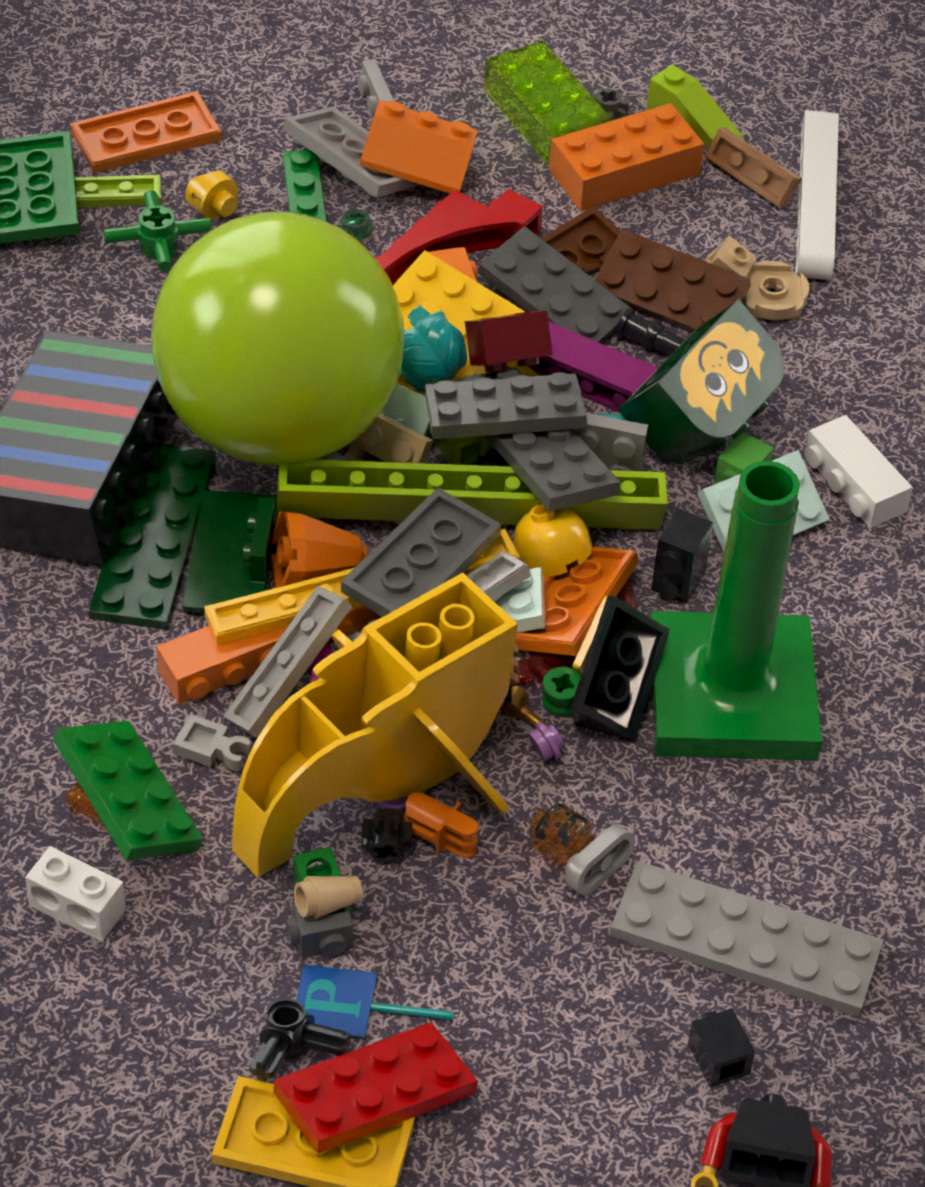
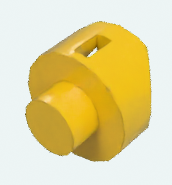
M221 170L194 177L188 183L185 199L190 206L205 218L214 220L219 216L228 217L234 213L238 206L237 183Z

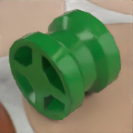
M556 667L548 671L544 676L542 703L546 711L553 716H572L570 707L581 677L576 670L569 667Z

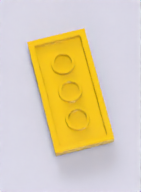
M238 1076L212 1152V1164L309 1187H397L414 1129L415 1117L317 1154L273 1093L274 1084Z

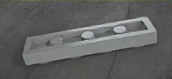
M317 586L223 717L234 726L258 738L268 721L283 704L352 606L344 598Z

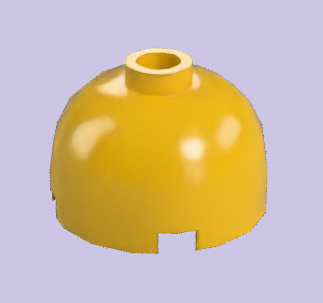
M539 504L525 514L515 527L512 543L520 556L519 560L526 563L529 569L541 567L544 577L568 572L566 565L573 563L575 560H577L578 565H581L592 553V541L584 521L573 509L568 507L549 512L543 504Z

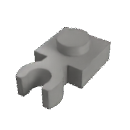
M190 714L173 742V754L209 767L212 766L217 758L222 760L228 769L241 771L242 757L233 753L242 752L249 755L251 741L243 736L228 738L227 726Z

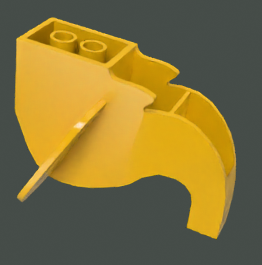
M461 573L364 627L361 635L353 642L337 629L332 634V638L339 650L323 659L312 670L319 679L306 685L285 701L268 721L249 753L235 802L232 851L259 878L292 858L295 833L299 824L310 812L321 805L339 798H361L369 802H384L407 797L414 792L425 791L457 772L497 811L504 815L510 808L469 759L475 754L488 734L508 693L518 624L464 573Z

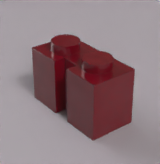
M547 310L527 311L464 321L470 366H484L485 372L507 369L506 362L517 361L518 367L540 364L539 357L553 355Z

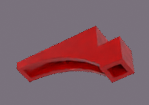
M510 189L505 191L498 199H493L488 207L453 190L446 198L439 200L427 215L419 218L408 232L402 237H398L388 250L381 256L375 257V259L380 263L393 286L424 250L431 252L465 247L468 254L481 250L497 249L524 226L537 235L541 232L543 206Z

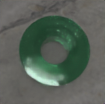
M361 209L345 211L338 221V227L357 240L367 238L373 231L372 220L369 218L368 213Z

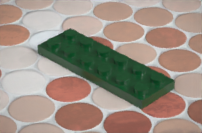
M169 444L161 445L159 462L155 468L152 467L151 471H148L145 490L134 499L131 518L128 522H124L119 531L118 543L115 549L110 550L102 566L88 611L89 619L163 630L168 629L197 526L202 492L208 488L215 464V450Z

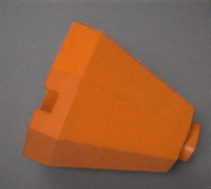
M279 511L272 533V544H278L277 554H271L270 563L274 588L352 569L367 557V547L365 544H361L360 536L300 513Z

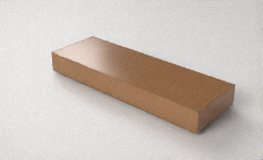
M719 128L705 155L706 159L779 208H786L802 179L727 128Z

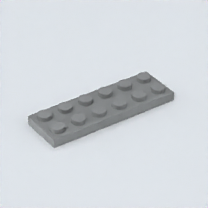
M640 861L636 862L610 929V936L860 1017L884 939Z

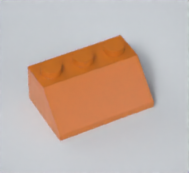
M379 100L359 166L447 193H451L453 190L460 192L478 130L472 129L468 124L460 121L449 122L440 119L428 111L417 112L407 109L396 101L385 102Z

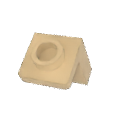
M729 235L706 257L705 261L746 277L756 256Z

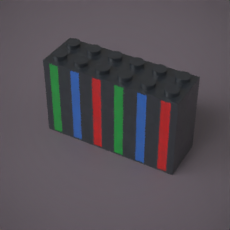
M51 331L45 332L0 412L1 548L104 564L110 550L115 549L118 543L119 531L124 522L130 520L133 501L139 494L144 492L146 475L148 471H151L152 467L155 468L160 458V447L164 445L165 441L170 440L173 425L178 417L169 404L158 381L153 362L152 346Z

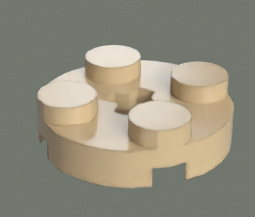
M757 262L752 265L751 270L746 278L751 280V287L742 304L755 319H797L808 300L809 282L802 273H800L799 277L796 273L791 272L792 266L783 262ZM768 288H774L776 292H770Z

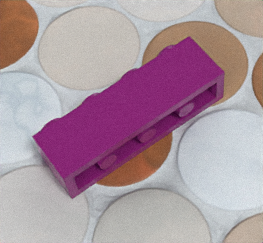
M549 322L553 355L539 357L540 364L529 366L540 376H547L558 372L566 374L576 373L583 398L620 413L618 409L658 368Z

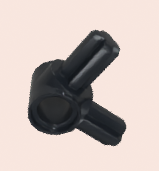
M279 999L272 1002L266 1009V1025L259 1036L261 1046L249 1065V1071L257 1077L258 1081L265 1082L268 1078L274 1077L284 1059L296 1058L304 1054L308 1048L338 1056L343 1055L349 1050L351 1034L315 1024V1017L312 1014L306 1013L305 1007L297 1000Z

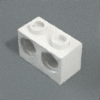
M49 846L25 877L29 906L100 941L105 939L126 911L123 881Z

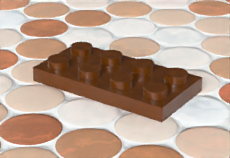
M624 229L621 230L594 279L630 308L691 333L698 326L739 299L743 302L751 287V280L749 278Z

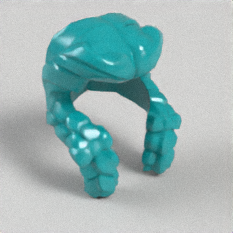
M419 305L408 315L410 323L414 328L404 331V355L400 374L413 387L425 392V384L452 380L458 371L466 365L467 351L462 333L448 322L444 312L437 311L430 314Z

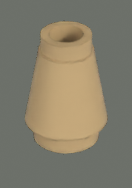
M306 876L304 881L297 882L294 888V898L299 914L302 917L310 916L313 919H318L355 902H360L363 896L362 885L357 876Z

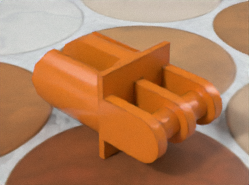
M414 792L408 796L405 805V822L413 823V835L436 846V855H439L443 848L462 858H470L475 855L477 851L478 823L473 818L460 812L461 802L458 801L454 808L422 792Z

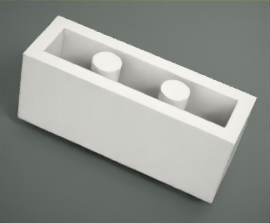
M847 415L809 430L805 449V457L808 464L812 468H817L827 480L831 490L839 493L849 504L852 513L856 517H860L869 528L907 512L913 487Z

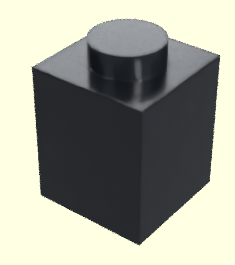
M733 1008L719 1013L715 1011L707 1012L692 1021L688 1046L710 1088L750 1075L755 1050Z

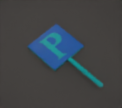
M311 965L303 966L296 1000L302 1003L306 1013L312 1014L315 1017V1024L349 1032L351 1037L365 1039L370 1011L446 1020L454 1018L452 1011L372 1002L377 973Z

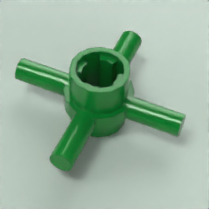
M149 190L144 193L146 209L140 213L137 226L104 229L105 244L139 240L143 254L150 259L157 260L158 269L162 272H167L172 268L170 256L176 251V241L179 235L211 231L210 218L177 221L172 210L159 205L157 193Z

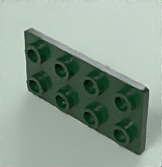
M204 490L202 492L182 603L183 611L205 613L204 606L265 591L273 545L272 533L277 519V496Z

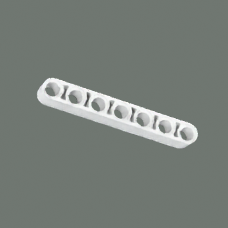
M805 110L803 115L800 154V177L802 179L799 183L796 274L799 277L800 273H802L806 278L830 281L832 279L835 258L838 113Z

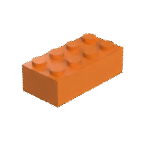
M670 103L551 139L549 170L579 210L583 211L592 206L596 207L699 175L701 173L704 143Z

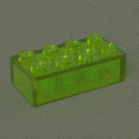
M543 40L485 59L484 91L548 167L551 139L603 124L611 119Z

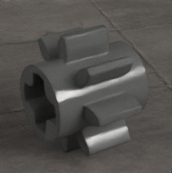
M610 88L602 89L597 95H591V102L587 106V118H594V126L626 117L628 116L629 102L621 101L622 94L617 90Z

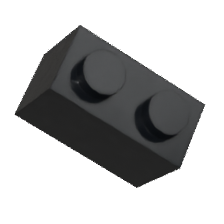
M677 508L658 539L651 590L660 593L665 598L675 599L685 604L688 603L706 572L713 528L712 521Z

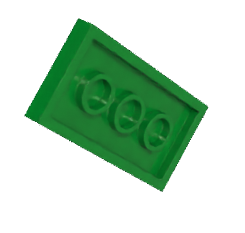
M129 721L58 728L53 739L54 743L126 861L190 852L199 849L203 837Z

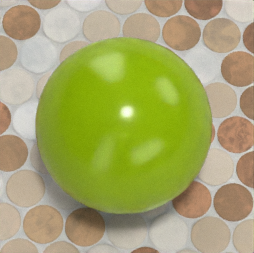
M262 212L245 215L214 228L199 238L182 254L170 270L158 295L152 319L151 346L154 367L162 391L177 416L194 434L215 449L231 457L250 463L279 465L326 457L347 446L372 425L388 403L396 387L404 355L405 332L399 301L388 275L375 257L356 238L335 225L305 214Z

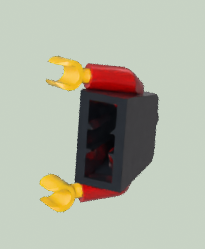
M778 1094L765 1095L761 1100L747 1098L742 1100L738 1113H729L711 1126L700 1160V1165L704 1167L702 1172L696 1174L691 1180V1187H718V1182L715 1178L717 1171H721L720 1177L771 1187H831L832 1150L816 1128L811 1127L808 1111L804 1108L787 1105L786 1100Z

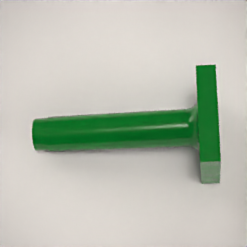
M755 462L747 466L740 474L739 485L735 491L714 613L651 611L650 618L670 629L651 688L654 756L818 761L822 739L810 616L779 615L799 504L798 493L800 487L797 475L789 467L779 462Z

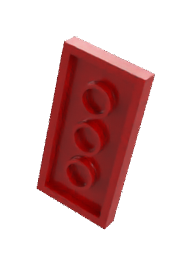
M430 1022L274 1079L273 1093L316 1153L319 1154L476 1094L478 1080L433 1023Z

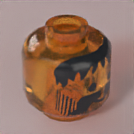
M562 803L555 804L548 810L540 809L530 824V830L533 831V848L561 866H566L568 860L574 854L580 853L595 840V836L591 834L592 824L590 820Z

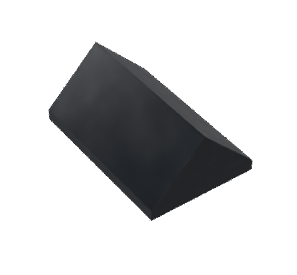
M607 596L570 707L574 725L628 741L635 740L668 639L669 628L614 596Z

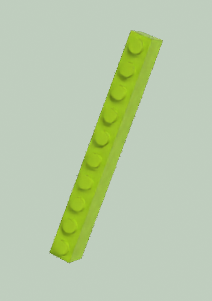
M313 459L305 462L279 464L277 517L279 511L296 512L311 518L404 521L437 488H440L500 524L517 525L525 514L531 511L533 507L542 503L516 472L508 466ZM610 470L620 481L619 495L568 507L573 509L582 518L586 527L660 530L668 505L665 472Z

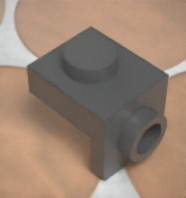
M295 901L292 902V918L285 920L290 944L298 943L302 959L318 955L336 956L344 950L353 948V923L349 911L322 916L318 919H306V917H302L299 914Z

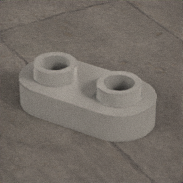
M612 825L601 830L595 840L580 853L574 854L568 860L565 867L567 886L581 895L592 893L628 860L635 845L634 835L620 825Z

